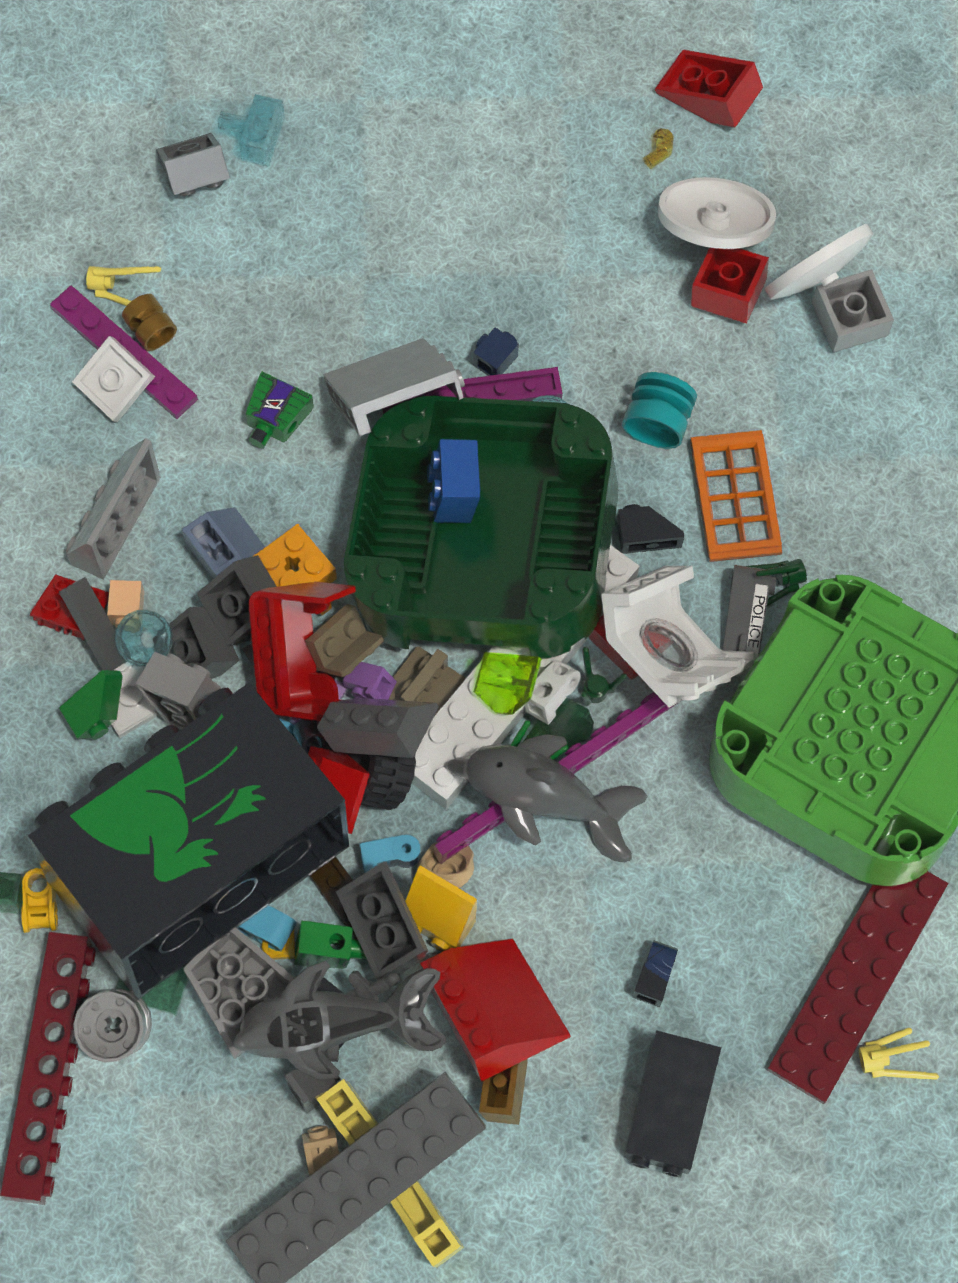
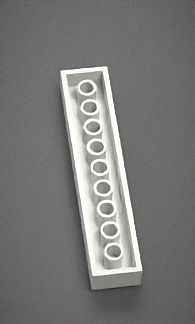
M610 545L605 592L636 579L640 567L612 545ZM583 637L579 642L571 646V651L545 659H532L529 648L493 646L434 716L416 751V767L412 784L447 810L469 783V781L453 774L447 768L449 761L458 757H468L482 746L500 745L527 713L522 693L553 661L559 660L567 664L585 643V638Z

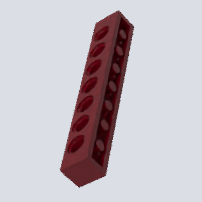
M49 932L0 1193V1196L5 1200L45 1205L46 1197H52L55 1177L50 1176L52 1163H58L61 1144L56 1143L58 1130H63L65 1127L67 1110L62 1109L64 1097H69L71 1094L73 1077L68 1076L70 1063H76L79 1049L78 1044L74 1043L73 1024L77 1011L81 1007L82 998H88L90 979H86L88 966L93 967L96 956V948L92 947L88 936ZM65 964H75L76 971L73 975L69 977L60 975V971ZM59 996H70V1003L66 1008L56 1009L54 1007L55 1001ZM57 1027L64 1028L65 1032L61 1040L57 1042L49 1041L48 1037L52 1029ZM49 1060H57L59 1063L57 1071L51 1075L43 1074L44 1064ZM42 1093H51L53 1096L51 1104L45 1108H38L36 1104L37 1098ZM37 1126H45V1137L38 1142L31 1141V1131ZM31 1159H38L40 1161L39 1171L34 1175H26L24 1172L26 1163Z

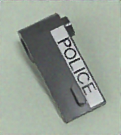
M734 565L722 650L754 651L757 657L760 655L768 594L774 595L776 577L771 575L756 576L757 571L766 569Z

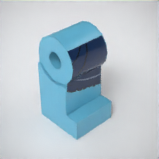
M401 835L360 843L359 851L364 873L384 861H387L389 867L410 868L414 866L420 858L419 841L411 835Z

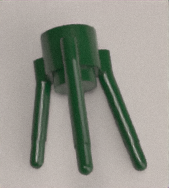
M801 559L746 566L766 569L757 571L756 576L776 575L778 583L781 586L786 585V588L768 598L767 606L789 593L798 591L799 584L807 580L806 569Z
M583 647L584 677L586 680L581 696L584 699V704L589 706L591 703L602 702L608 693H614L615 689L627 678V675L622 673L612 683H608L601 675H594L591 668L588 647Z

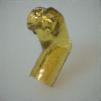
M660 128L654 133L656 149L643 158L645 164L650 169L672 155L674 136L668 129Z

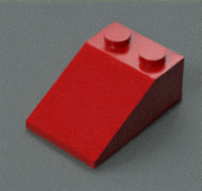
M682 50L655 88V91L658 95L710 123L735 128L763 89V85L755 62Z

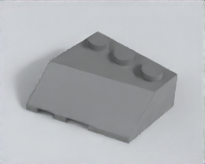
M234 928L223 939H219L195 956L183 970L233 1058L236 1059L246 1052L238 1050L233 1044L236 1035L240 1032V1025L244 1016L256 1004L269 998L280 996L294 977L241 931Z

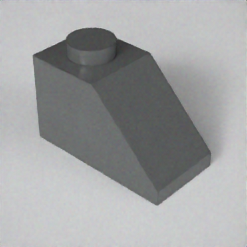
M298 1069L285 1075L288 1088L307 1114L320 1105L317 1098L340 1080L339 1076L337 1079H316Z

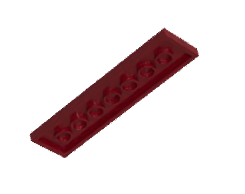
M927 871L919 878L901 885L881 886L873 884L767 1071L820 1103H826L949 883Z

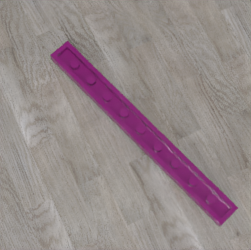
M653 692L641 701V706L633 712L631 709H627L615 719L616 723L609 728L602 726L590 736V741L584 745L577 743L566 751V757L558 763L575 774L675 705L668 707ZM491 801L488 805V810L480 815L478 812L471 814L462 822L463 826L453 833L452 830H448L437 838L434 855L440 864L505 821L499 804Z

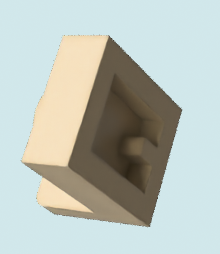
M316 1126L309 1129L308 1133L302 1134L308 1173L310 1175L339 1153L335 1129H328L327 1126Z

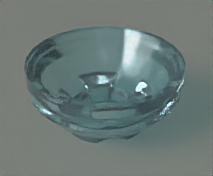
M136 610L126 615L119 623L115 635L116 646L120 655L127 662L135 666L146 667L154 652L167 656L172 647L173 633L169 623L162 615L151 610ZM148 629H152L157 634V643L151 648L145 647L141 641L142 634Z

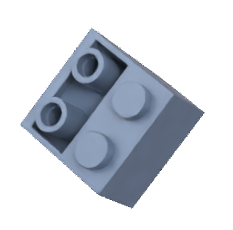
M235 507L206 512L182 528L185 544L212 580L234 561L253 557L265 548Z

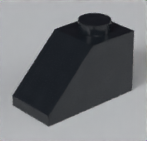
M631 504L623 507V509H618L616 521L621 553L682 548L684 531L650 506L641 507L638 504Z

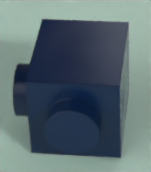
M495 327L489 334H483L478 340L476 349L473 352V366L487 376L503 374L518 357L519 343H517L512 334L506 331L502 332Z

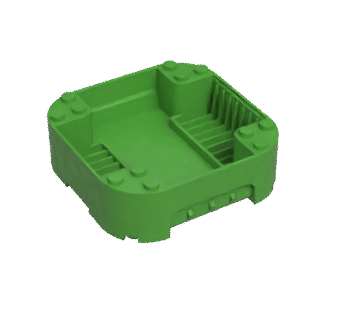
M836 575L835 578L821 581L818 578L805 584L791 597L780 624L770 636L769 641L754 661L744 680L739 684L735 694L729 702L724 700L718 713L709 749L710 772L716 787L724 798L734 807L860 881L881 886L901 885L919 878L930 870L958 827V633L902 603V598L867 579L852 575Z

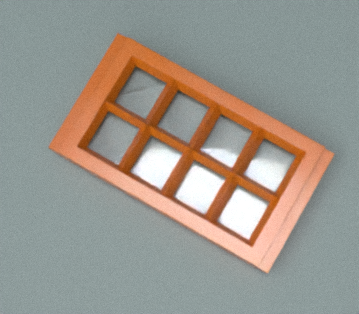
M762 430L690 437L709 562L782 555V542Z

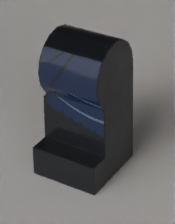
M653 940L632 998L660 1008L678 952L677 948Z

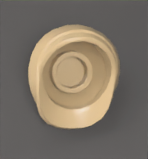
M437 842L433 843L419 860L417 870L421 865L459 889L462 888L474 872V853L472 849L467 846L440 864L434 855V848Z

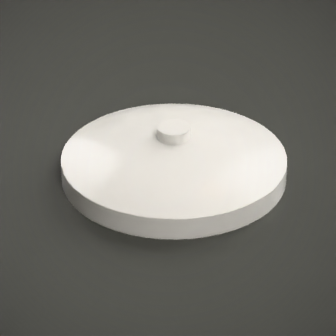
M702 177L682 180L668 186L660 195L658 217L668 231L685 241L711 248L737 249L753 246L767 239L774 230L776 210L769 198L748 185L727 179Z
M864 224L836 239L770 283L765 288L766 293L772 300L802 292L819 283H822L824 287L839 278L837 272L848 264L874 235L868 224Z

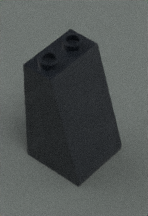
M656 1030L650 1044L623 1156L630 1159V1165L649 1169V1165L662 1167L663 1174L681 1178L682 1173L689 1174L722 1047Z

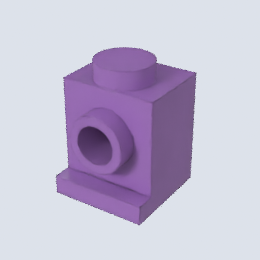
M360 662L350 674L343 677L344 687L351 689V695L355 698L388 700L397 683L384 667Z

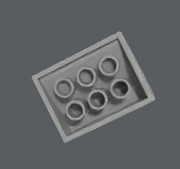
M146 438L125 451L121 460L114 462L110 470L111 477L106 486L102 485L99 488L95 499L96 504L92 511L88 510L85 513L77 537L73 536L66 549L72 566L103 580L161 478L152 442Z

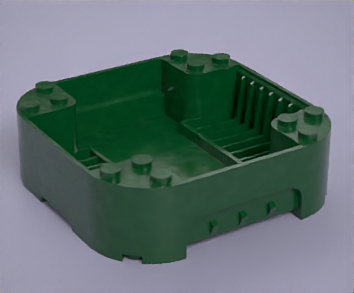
M448 396L415 397L394 406L383 414L375 423L367 438L344 556L345 577L348 585L355 586L356 592L352 593L361 619L373 633L382 635L384 643L401 649L409 650L411 639L529 648L532 659H545L565 654L571 651V646L579 642L583 637L586 640L595 629L602 613L601 594L605 592L608 557L619 491L610 438L600 421L586 410L566 403L466 397L459 400L457 397ZM440 439L477 440L480 499L471 523L434 522V511H429L428 495L429 492H432V483L427 482V466L431 464L432 451L437 450Z

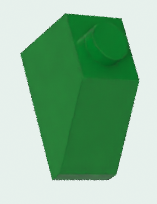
M101 670L59 707L77 739H99L109 731L108 727L117 720L123 678L120 671Z

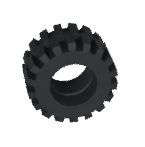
M346 753L370 773L361 805L392 810V808H397L404 801L406 794L409 793L415 774V755L413 758Z

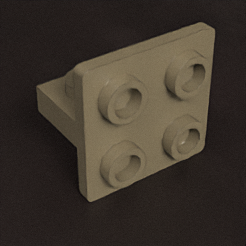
M346 604L306 639L305 642L316 664V670L345 677L367 656L374 653L375 649L384 642L382 635L366 631L356 606Z
M417 646L393 676L397 683L388 700L437 703L439 706L437 714L466 678L448 666V655L437 649L431 655Z

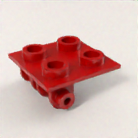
M55 574L32 609L30 616L33 617L34 621L38 622L39 626H46L55 629L57 632H60L62 627H64V634L68 635L72 630L73 636L86 641L59 591L76 581ZM91 586L104 609L108 604L109 592Z

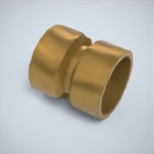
M144 294L135 298L122 312V319L131 331L136 332V338L147 351H154L168 343L176 334V325L168 314L163 313L162 306L152 294Z

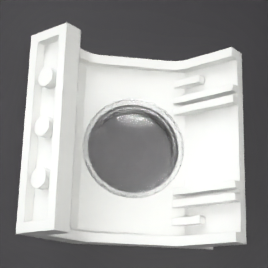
M664 566L601 594L608 643L668 707L683 700L698 699L701 693L715 690L716 685L730 682L731 677L745 674L746 669L752 667L757 658V654L754 651H724L719 649L683 610L679 584L694 578L693 566Z

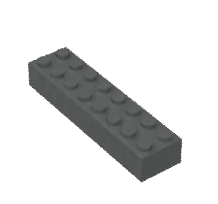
M445 1071L229 1236L226 1243L255 1283H285L485 1130L486 1125Z

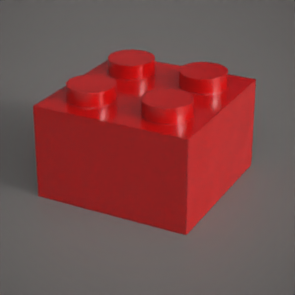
M710 247L692 284L691 306L747 324L767 280L769 257L740 248L719 249Z

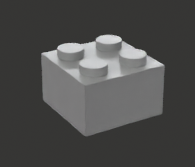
M872 269L837 279L825 287L822 284L816 286L812 305L833 353L889 335L894 319Z

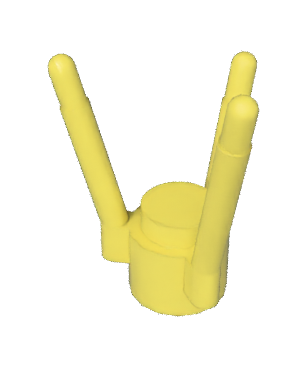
M89 266L86 285L89 290H95V297L107 298L127 306L131 302L130 300L107 292L108 289H113L115 275L160 272L161 267L105 268Z
M911 1028L895 1032L876 1041L865 1042V1046L858 1048L863 1073L871 1072L872 1078L883 1076L932 1080L939 1078L937 1073L884 1069V1066L890 1065L889 1056L918 1050L930 1045V1042L925 1040L888 1049L886 1046H883L911 1034Z

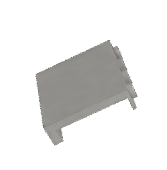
M424 338L323 374L333 404L359 436L371 432L366 414L446 385L459 400L464 398L461 388L465 386L460 370H455L452 362H447L443 353L439 354L435 345L431 346Z

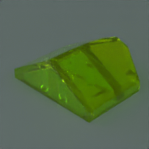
M484 652L473 692L495 713L513 715L531 700L542 659L538 656Z

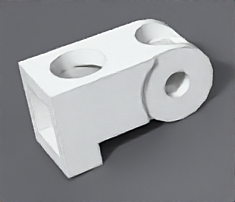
M559 660L550 663L522 693L526 712L549 725L556 717V709L566 699V696L576 689L580 681V672Z

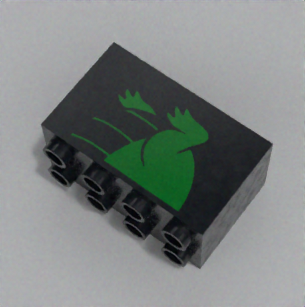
M250 683L235 693L229 688H221L209 695L198 709L200 717L181 730L176 725H168L157 731L148 739L144 746L146 754L125 768L121 763L117 762L103 768L91 780L89 784L91 792L71 806L66 801H58L48 806L36 817L33 823L36 830L28 835L47 882L136 1000L147 994L187 965L195 956L220 938L223 939L231 933V930L241 926L349 847L345 799Z

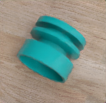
M659 372L641 374L637 378L635 389L632 392V402L628 404L622 421L624 431L633 439L657 448L670 449L680 446L687 429V419L691 417L697 399L696 391L687 382L669 374Z

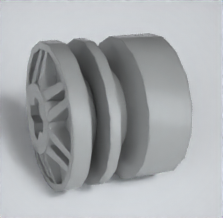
M113 989L97 993L87 999L77 1011L73 1024L75 1039L81 1050L92 1059L102 1062L120 1061L140 1050L149 1039L152 1028L151 1012L142 998L136 1000L128 990ZM120 1017L122 1020L119 1025L120 1029L111 1030L110 1026L113 1023L111 1018Z

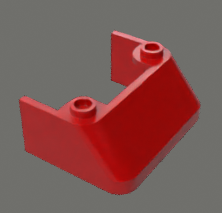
M309 582L264 588L250 596L249 613L256 690L275 715L321 721L330 702L341 701L335 680L328 674L317 673L316 664L305 640L313 634L312 614L325 612L332 601L356 592L354 585Z

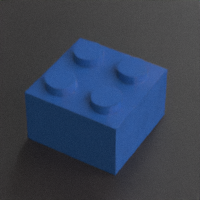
M440 439L437 450L432 451L431 464L427 466V482L432 483V492H429L428 509L429 511H434V522L471 523L480 499L477 440Z

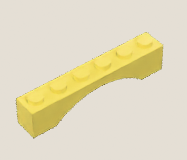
M345 1079L317 1098L319 1104L349 1145L377 1124V1121L354 1088ZM419 1181L391 1201L392 1206L433 1267L438 1268L464 1248Z

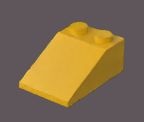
M420 865L405 900L419 932L432 940L430 944L441 952L450 948L460 947L476 922L477 899Z

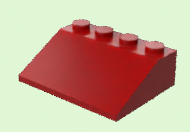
M513 938L450 948L420 963L422 969L434 968L440 972V979L434 985L431 992L481 1082L571 1037Z

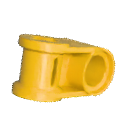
M42 868L30 869L22 880L23 904L21 917L24 933L30 932L31 929L51 928L52 931L58 930L56 892L48 882L45 889L41 892H33L31 889L35 880L40 878L46 879Z

